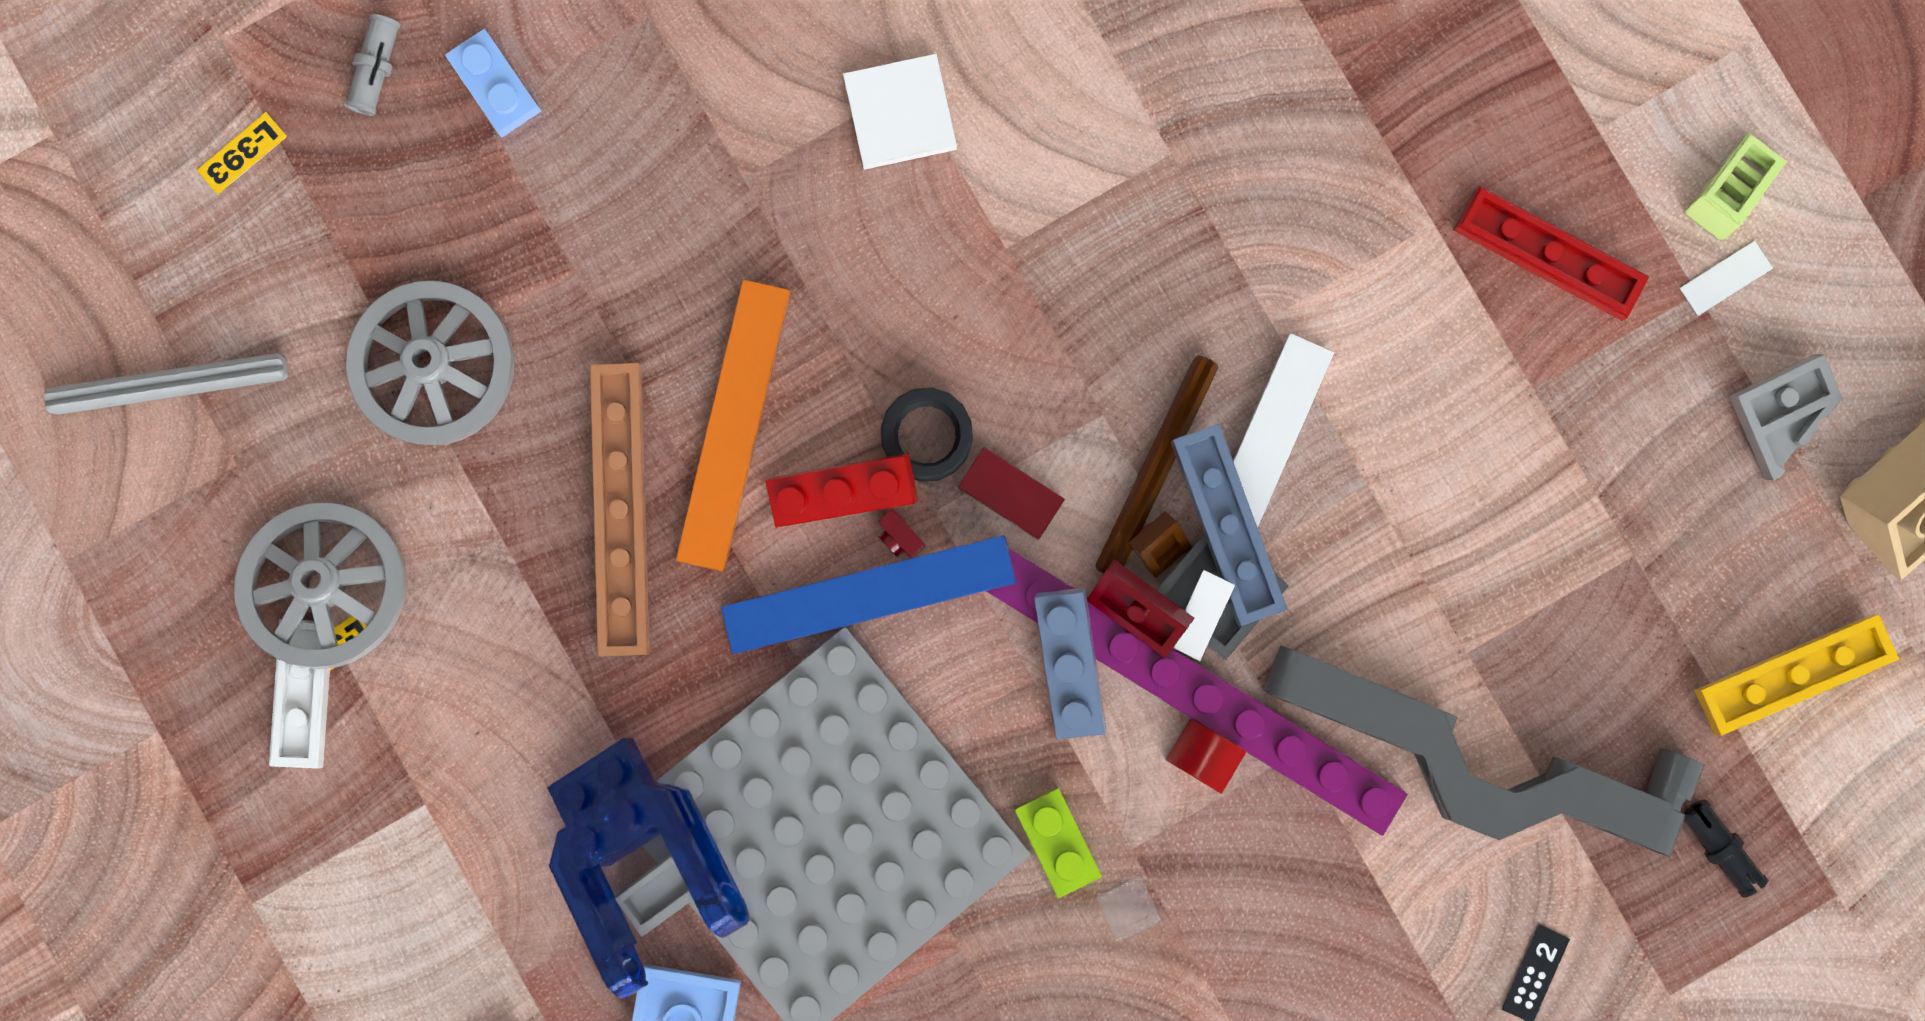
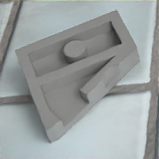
M1814 354L1729 396L1764 479L1773 481L1780 478L1786 471L1782 466L1798 446L1805 447L1816 433L1818 423L1823 418L1828 417L1842 400L1841 393L1824 354Z

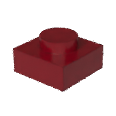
M890 509L878 520L879 525L884 529L878 538L897 558L905 552L912 559L926 547L925 543L893 509Z

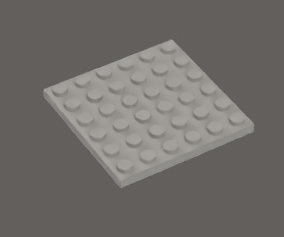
M846 626L617 813L657 864L683 844H687L715 882L710 888L689 902L690 906L783 1021H832L1031 855L1027 847Z

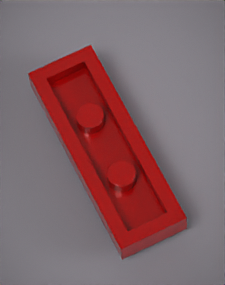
M909 453L771 477L765 480L775 528L906 506L919 501Z

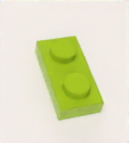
M1058 787L1014 808L1058 899L1102 877Z

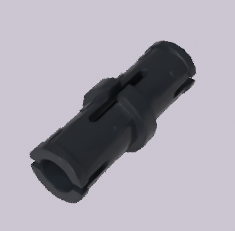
M1700 800L1691 806L1696 812L1693 813L1686 809L1683 812L1686 815L1683 822L1688 825L1706 848L1704 855L1709 862L1720 866L1737 888L1740 896L1746 898L1756 894L1758 891L1753 887L1754 884L1763 889L1769 881L1765 874H1762L1742 848L1744 841L1736 833H1730L1710 807V803L1707 800Z

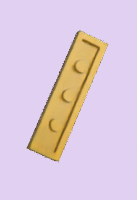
M1868 615L1697 688L1694 691L1713 734L1722 736L1900 659L1880 615Z

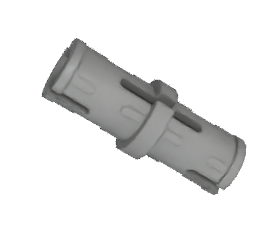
M371 14L369 16V24L361 52L355 53L352 62L356 70L347 101L344 104L345 108L363 115L375 116V109L384 77H390L393 68L389 60L397 32L401 26L396 20L379 14Z

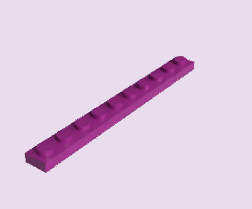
M1008 548L1017 583L986 592L1038 624L1034 599L1037 593L1075 588ZM1087 601L1097 661L1196 722L1246 750V753L1382 836L1385 834L1408 795L1406 792L1174 649L1164 658Z

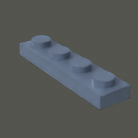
M1220 424L1172 440L1171 445L1220 578L1235 585L1228 601L1237 626H1243L1288 610Z

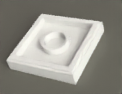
M937 54L843 73L864 170L957 150Z

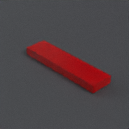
M1478 186L1473 192L1453 230L1621 321L1627 319L1650 277L1482 186Z

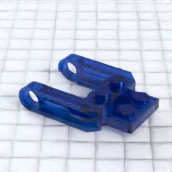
M622 738L547 787L566 826L557 832L549 868L602 980L615 996L623 999L627 998L649 983L646 981L644 966L634 947L637 941L601 867L613 865L660 834L707 927L718 937L725 938L748 924L749 912L747 905L690 791L675 785L654 781L633 738Z

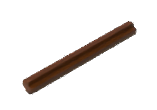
M1200 355L1193 359L1096 562V569L1104 574L1114 560L1125 566L1132 551L1129 542L1143 528L1175 461L1176 456L1171 441L1187 435L1218 370V364L1213 360Z

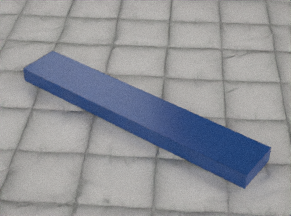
M1003 535L722 606L721 609L732 654H737L1016 584L1017 581L1006 537Z

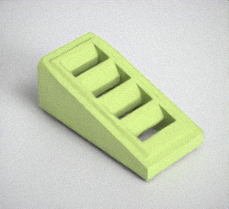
M1748 132L1687 208L1686 215L1720 240L1726 239L1741 226L1787 161ZM1743 156L1762 169L1764 173L1761 175L1742 161L1741 158ZM1731 172L1735 173L1737 176H1739L1741 179H1743L1745 182L1751 185L1752 188H1750L1737 177H1735L1733 174H1731ZM1719 188H1723L1726 192H1728L1730 195H1732L1734 198L1740 201V204L1733 200L1731 197H1729L1727 194H1725L1723 191H1721Z

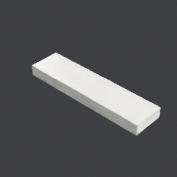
M1291 333L1284 342L1233 458L1257 528L1334 355V352Z

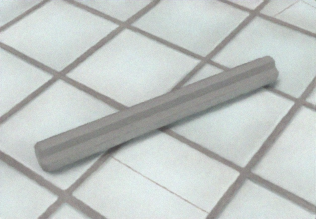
M274 353L51 387L44 391L43 396L47 412L60 415L283 381L288 378L289 371L285 356Z

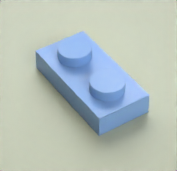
M485 28L445 54L501 137L541 112Z

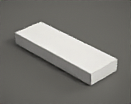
M301 620L289 645L301 649H321L315 622ZM276 658L269 766L323 768L330 668H301Z

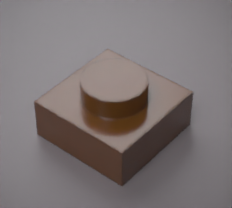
M1166 511L1153 522L1144 526L1139 534L1129 542V545L1143 566L1155 578L1192 547L1177 521Z

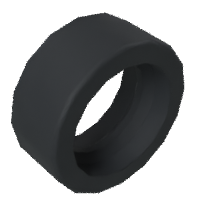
M933 387L913 389L897 397L886 410L881 425L882 448L887 457L905 454L899 444L898 430L901 421L906 415L919 407H933L942 410L950 417L955 427L956 439L952 450L945 458L935 463L923 464L910 458L914 480L920 482L940 481L955 473L966 461L973 441L971 419L964 405L950 393Z

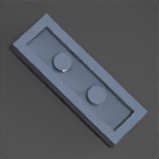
M1085 588L1037 593L1034 599L1056 740L1105 735L1106 722Z

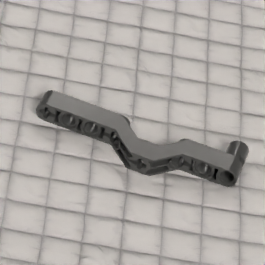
M1283 646L1279 647L1262 692L1413 753L1441 817L1497 840L1563 814L1670 857L1686 816L1680 813L1684 800L1691 802L1705 766L1695 759L1661 748L1645 791L1642 792L1571 762L1552 757L1545 774L1506 790L1470 775L1452 733L1458 717Z

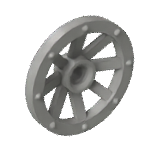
M418 281L405 284L378 298L369 306L357 322L349 340L346 356V372L351 393L356 404L369 421L380 430L397 439L427 446L454 443L475 434L485 427L499 412L509 394L515 365L514 351L509 333L503 321L492 307L471 291L441 281ZM435 300L455 304L433 334L428 336L423 301ZM407 307L412 337L408 342L381 327L393 314ZM470 312L481 322L490 338L446 346ZM373 340L400 354V360L368 372V358ZM425 353H430V363L428 366L420 368V357ZM494 355L493 374L489 387L455 369L456 361ZM402 376H407L390 414L380 404L372 388ZM446 381L481 400L468 414L456 421L453 419L441 385ZM422 386L426 389L438 423L437 427H418L406 424Z
M312 503L298 506L281 513L267 522L246 546L236 570L234 583L237 613L251 639L271 656L288 664L308 669H328L343 666L362 658L384 641L397 623L405 603L407 591V575L404 560L391 535L365 513L352 507L335 503ZM321 523H337L352 527L345 537L322 558ZM303 528L304 560L299 562L278 548L276 544L290 533ZM367 538L375 545L383 561V565L341 570L338 568ZM266 558L290 574L289 580L257 589L259 574ZM315 575H320L321 581L319 585L310 589V579ZM385 581L384 596L377 613H374L345 593L346 585ZM294 596L275 633H273L265 623L259 606ZM337 605L367 625L353 639L340 645L337 643L329 607ZM309 607L312 610L321 649L319 650L301 649L289 645Z

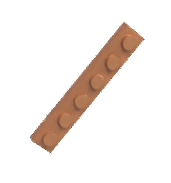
M639 363L590 365L598 657L650 655L642 366Z

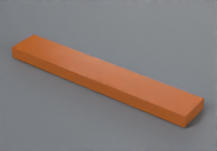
M744 279L742 281L676 557L677 562L725 572L791 296V292L788 289Z

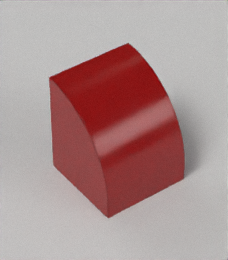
M1189 719L1167 756L1166 761L1222 794L1247 751L1202 724Z

